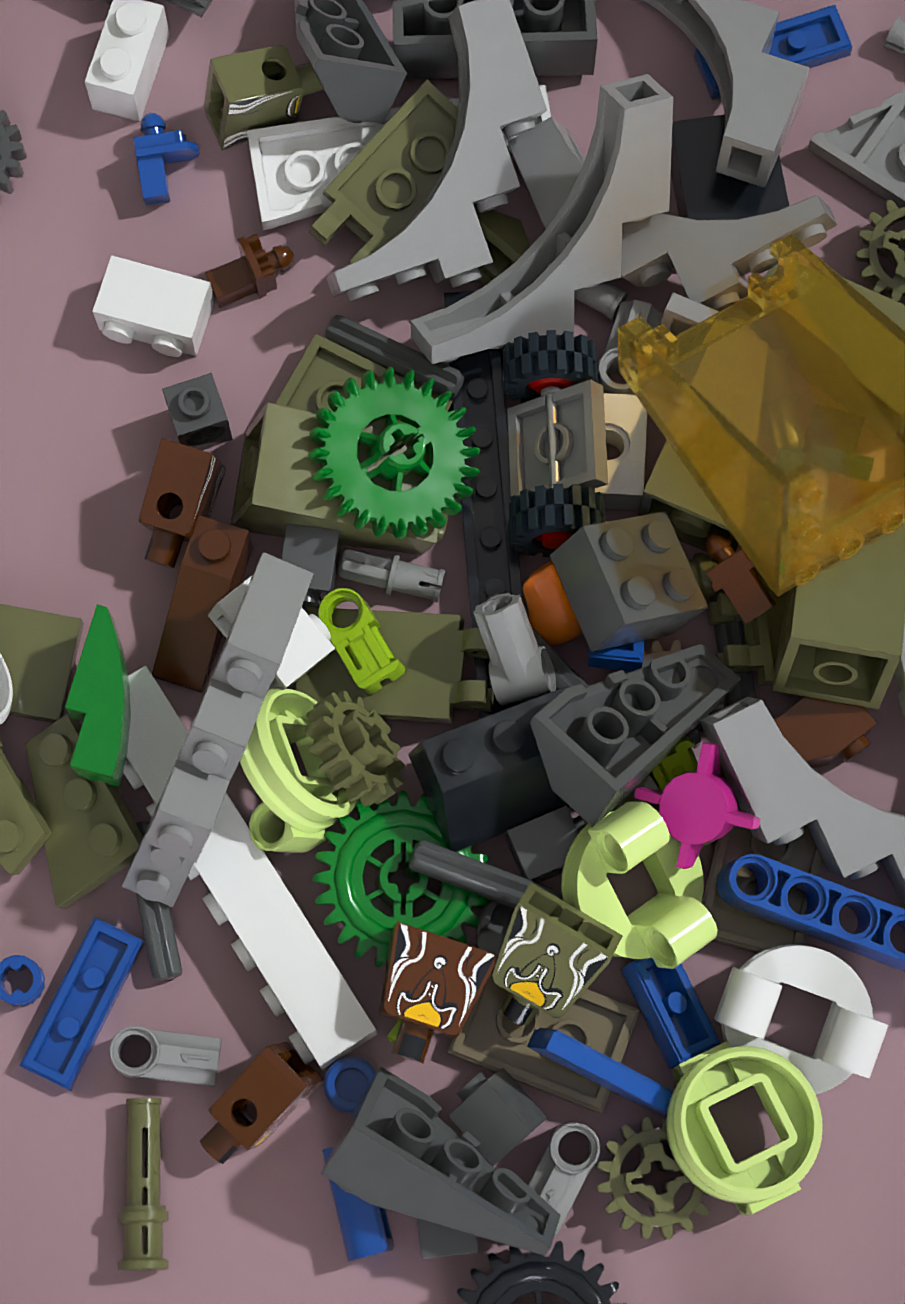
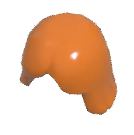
M551 560L530 574L529 578L523 583L522 590L529 609L527 616L531 626L549 645H560L575 639L583 632Z

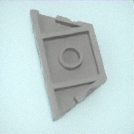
M905 90L884 99L882 104L876 108H866L850 116L847 123L825 134L823 130L814 134L807 148L884 199H891L898 208H903L905 204Z

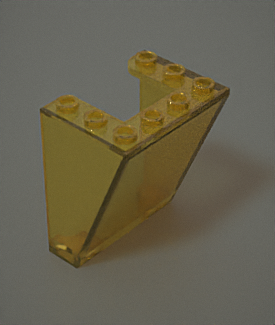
M792 234L770 245V254L778 260V267L773 276L765 280L757 272L748 277L747 297L675 336L663 324L652 328L640 316L618 328L619 372L765 582L777 596L784 594L795 586L806 585L822 570L839 560H847L853 557L864 545L883 534L887 535L895 532L905 522V331Z

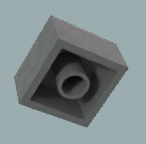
M666 511L582 526L550 555L591 652L672 635L708 607Z

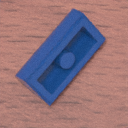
M653 958L635 960L620 969L669 1069L721 1044L682 964L674 969L658 968Z
M333 1147L322 1150L325 1164ZM329 1179L348 1261L393 1250L395 1246L386 1209L369 1204L358 1196L345 1192Z

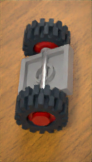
M546 330V335L541 336L538 332L528 333V339L518 336L514 338V343L508 342L505 345V349H503L504 392L506 395H509V399L513 401L520 399L521 403L507 408L511 501H509L510 545L515 547V550L520 553L527 551V555L531 556L543 553V557H550L557 548L582 526L605 522L603 494L600 492L595 493V488L608 485L603 385L598 383L595 342L593 340L587 341V336L582 334L573 337V332L564 331L562 335H556V330Z

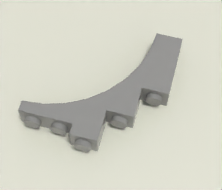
M475 0L458 6L448 17L458 56L460 98L454 138L442 173L421 209L391 241L370 256L341 268L326 278L333 297L347 293L350 302L379 292L377 282L395 277L398 285L426 276L425 266L429 265L435 284L450 279L452 288H456L481 279L479 269L493 262L474 205H477L479 212L483 213L509 203L506 195L520 187L502 131L504 130L506 138L531 131L536 128L533 120H536L547 111L510 0Z
M642 0L660 11L686 34L704 56L718 84L725 112V129L716 172L765 188L801 105L810 67L769 55L779 12L744 0Z
M649 74L600 85L596 126L585 163L567 200L544 233L526 252L483 288L449 307L410 320L411 339L431 364L451 362L461 356L486 349L502 348L508 342H514V338L518 336L528 339V333L538 332L541 336L546 335V330H556V335H562L564 331H571L574 337V290L594 288L600 283L621 278L622 223L640 222L649 216L669 211L673 96Z
M552 117L537 124L535 129L520 134L508 141L545 229L567 200L585 163V158L569 130ZM814 195L779 211L738 220H694L659 213L649 216L640 222L622 223L621 275L637 287L642 285L644 287H651L669 278L671 275L670 270L675 268L689 299L722 312L721 316H724L740 307L742 304L741 299L753 293L745 274L749 272L751 274L765 272L779 263V256L796 247L798 249H806L820 243L826 238V231L838 224L830 207L818 195Z
M262 553L171 774L122 885L123 888L136 892L147 900L158 901L173 907L193 864L197 862L212 831L229 782L247 747L263 700L281 665L314 573L267 553Z
M746 697L700 720L709 742L719 744L720 766L728 783L734 789L740 809L761 818L759 828L750 829L754 838L766 843L773 841L774 845H782L803 835L805 831L802 826L807 824L829 872L843 878L848 876L850 880L859 879L876 871L879 868L878 861L881 860L901 904L905 906V815L877 809L853 798L814 771L783 737L765 704L760 699Z

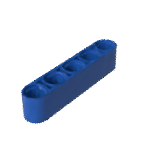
M757 854L744 855L727 863L717 875L716 887L718 894L731 907L905 972V951L903 953L899 952L890 941V931L893 925H898L905 931V909ZM740 868L750 870L756 877L757 889L753 896L743 893L737 885L736 875ZM791 887H797L806 895L807 909L803 915L794 912L789 906L787 897ZM842 906L849 907L857 916V928L853 934L845 931L840 925L839 911Z

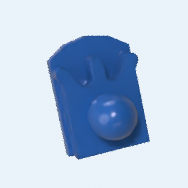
M152 112L146 114L140 123V130L144 133V136L133 137L145 205L171 202L165 164L193 160L200 154L199 145L195 142L187 141L186 134H183L182 130L164 133L166 126L163 118L157 113Z

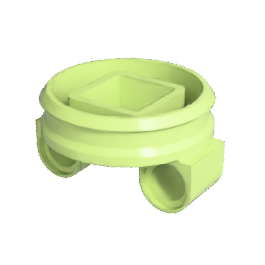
M273 688L268 690L240 763L253 789L263 801V803L255 808L249 822V832L253 843L264 851L306 853L326 841L324 836L325 829L333 825L338 818L352 812L358 799L353 803L349 801L346 789L341 787L336 791L333 788L332 782L324 773L320 772L319 766L323 762L320 756L310 753L309 747L314 744V739L305 733V728L311 724L306 715L314 709L313 705L318 702L310 696L292 689ZM294 742L298 747L308 776H302L290 747Z
M627 802L617 810L609 812L594 827L590 824L586 825L574 839L563 866V901L623 935L613 955L614 957L630 959L653 958L658 968L674 969L717 936L716 923L710 912L702 904L704 879L699 855L693 867L687 869L676 867L681 841L670 835L663 818L651 805L645 802ZM643 861L658 894L627 916L606 875L607 873L624 874Z
M728 1041L673 1068L672 1072L676 1087L667 1109V1136L674 1159L685 1176L694 1185L717 1199L733 1202L745 1216L751 1215L801 1190L798 1183L812 1168L820 1150L823 1124L816 1094L809 1081L795 1065L772 1051L752 1046L730 1047ZM750 1086H754L780 1138V1142L735 1163L708 1108Z

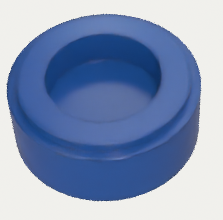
M346 1057L336 1061L329 1068L324 1079V1091L328 1101L337 1110L353 1114L376 1071L367 1061L361 1058Z

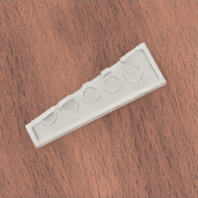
M539 85L547 111L536 120H533L535 126L551 117L545 85ZM459 98L449 99L458 108ZM401 107L391 108L384 124L366 121L352 123L337 116L247 130L263 230L276 228L325 212L333 203L323 195L324 189ZM503 130V131H502V134H503V137H504V140H505V143H506L508 152L511 153L512 151H511V149H510V147H509L508 141L511 140V139H513V138H515L516 136L511 137V138H506L505 132H504V130Z

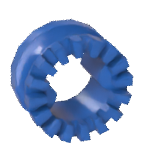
M13 955L0 962V999L13 1006L24 1007L28 1004H33L41 996V992L45 988L43 970L36 962L26 956ZM25 967H28L33 976L32 986L26 993L17 989L10 995L5 989L4 984L5 976L9 973L8 971L13 969L21 972Z

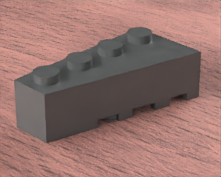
M399 0L392 2L393 51L407 72L404 80L459 78L458 56L448 17L458 6L475 0ZM510 0L536 76L594 75L598 41L595 0Z

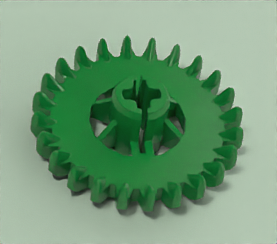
M388 367L383 372L380 384L377 383L374 378V372L370 369L362 375L361 388L356 385V381L353 378H348L343 384L345 398L338 391H332L327 397L332 411L323 407L316 412V418L324 428L315 427L309 433L311 440L322 446L321 448L311 450L308 454L311 461L323 464V468L317 470L312 477L316 482H328L330 485L322 495V498L325 501L337 498L341 501L336 511L339 517H343L351 511L355 513L354 527L357 530H360L368 521L372 522L373 533L377 538L384 535L388 526L391 527L392 533L397 540L405 538L407 526L410 527L416 536L423 537L428 531L426 521L434 528L441 529L447 522L442 512L455 516L462 510L461 504L456 502L454 498L467 499L473 494V488L466 486L461 481L472 480L480 473L478 468L464 464V462L474 459L481 450L479 447L463 445V442L476 431V428L473 426L458 428L456 425L466 413V408L461 407L450 412L445 409L452 396V391H446L435 399L431 397L434 378H429L419 389L414 388V370H409L399 384H396L393 367ZM386 419V429L380 435L362 432L370 423ZM417 439L404 454L400 453L396 456L392 454L378 467L368 472L367 469L377 464L390 449L403 448L408 443ZM357 442L369 447L367 460L359 463L357 458ZM425 446H427L429 451V467L422 460L425 454ZM410 471L424 477V480L418 486L401 491L402 480ZM379 477L385 481H391V490L382 488L371 480Z
M401 790L395 806H391L389 800L386 799L376 805L375 811L370 807H364L362 802L358 801L356 803V810L359 820L356 821L348 815L338 818V822L345 832L344 835L332 831L324 834L326 841L335 850L320 851L315 855L317 861L329 867L328 871L317 873L312 877L314 883L329 887L328 891L315 899V904L333 905L334 910L324 919L323 925L330 926L342 922L344 928L337 938V943L343 944L356 937L358 939L354 954L356 958L362 957L372 947L375 949V965L381 967L387 959L390 934L393 925L397 921L466 944L467 939L460 925L463 924L472 928L478 927L480 920L470 909L471 907L483 908L489 904L487 898L443 881L439 896L426 889L428 876L416 872L409 867L413 842L419 843L425 840L446 848L432 811L429 810L425 794L421 795L415 806H411L406 791ZM387 842H392V857L387 859L385 863L370 856L375 849ZM401 845H404V857L401 859ZM473 846L457 852L483 863L488 861L486 854H472L470 849ZM365 862L377 871L374 883L376 891L369 895L365 894L362 879ZM399 864L400 869H403L404 877L413 879L414 882L404 891L402 899L401 893H398L397 884L388 883V878H391L396 873ZM380 897L384 903L392 906V917L376 909L371 901ZM419 897L434 903L431 909L419 917H413V902ZM401 907H404V914H401Z

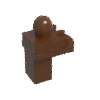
M257 234L247 238L245 236L238 238L241 257L205 272L206 279L211 284L213 296L219 308L256 292L259 298L267 296L266 293L277 289L275 271L280 269L284 271L290 267L294 259L292 250L289 247L279 245L272 247V251L266 253L265 249L261 246Z
M714 533L707 538L705 546L708 556L710 558L713 557L717 566L706 572L713 584L711 585L713 590L717 592L723 589L745 624L776 605V602L754 571V568L764 561L756 553L752 545L735 553L730 546L732 542L725 535Z

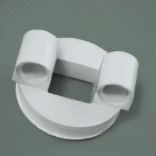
M801 944L772 947L753 956L740 969L732 967L714 1020L721 1023L724 1041H728L730 1047L752 1046L779 1054L803 1073L815 1094L823 1093L840 1085L853 1073L870 1078L889 1026L873 1019V1010L868 992L861 979L848 964L825 950ZM781 982L832 1000L813 1056L805 1055L764 1039L783 987L780 985Z

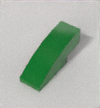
M97 604L65 705V709L72 719L83 722L70 767L77 776L119 787L127 756L131 719L129 679L124 651L114 619L107 607Z

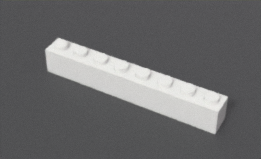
M145 665L128 676L131 719L127 758L123 773L134 790L143 785L148 790L154 803L146 807L152 818L188 731ZM225 793L212 831L197 862L193 864L188 877L192 880L201 875L211 893L202 898L219 926L229 920L239 936V939L231 943L237 956L247 971L252 970L256 966L261 971L268 985L259 991L276 1018L287 1013L296 1027L297 1031L288 1037L305 1064L316 1059L323 1070L376 1036L377 1030L263 850L253 843L249 827L228 794Z

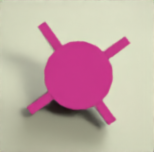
M702 743L697 771L675 777L664 790L646 787L635 789L634 798L660 805L659 814L666 823L670 835L681 841L676 867L687 869L693 867L703 845L723 838L734 825L748 829H756L760 825L761 818L738 808V800L733 787L721 776L719 744Z

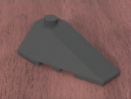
M294 0L296 37L338 116L352 123L366 121L384 124L407 72L363 0Z
M698 644L653 659L646 667L628 673L620 670L608 674L604 681L586 687L581 683L566 688L534 715L530 721L552 790L594 827L700 723L701 719L705 718L738 685L741 678L703 644Z
M380 1067L337 1139L321 1174L335 1182L345 1192L352 1193L369 1204L545 1256L551 1248L561 1215L512 1170L506 1168L495 1169L477 1150L481 1143L472 1134L466 1131L459 1136L437 1116L442 1107L431 1097L383 1067Z

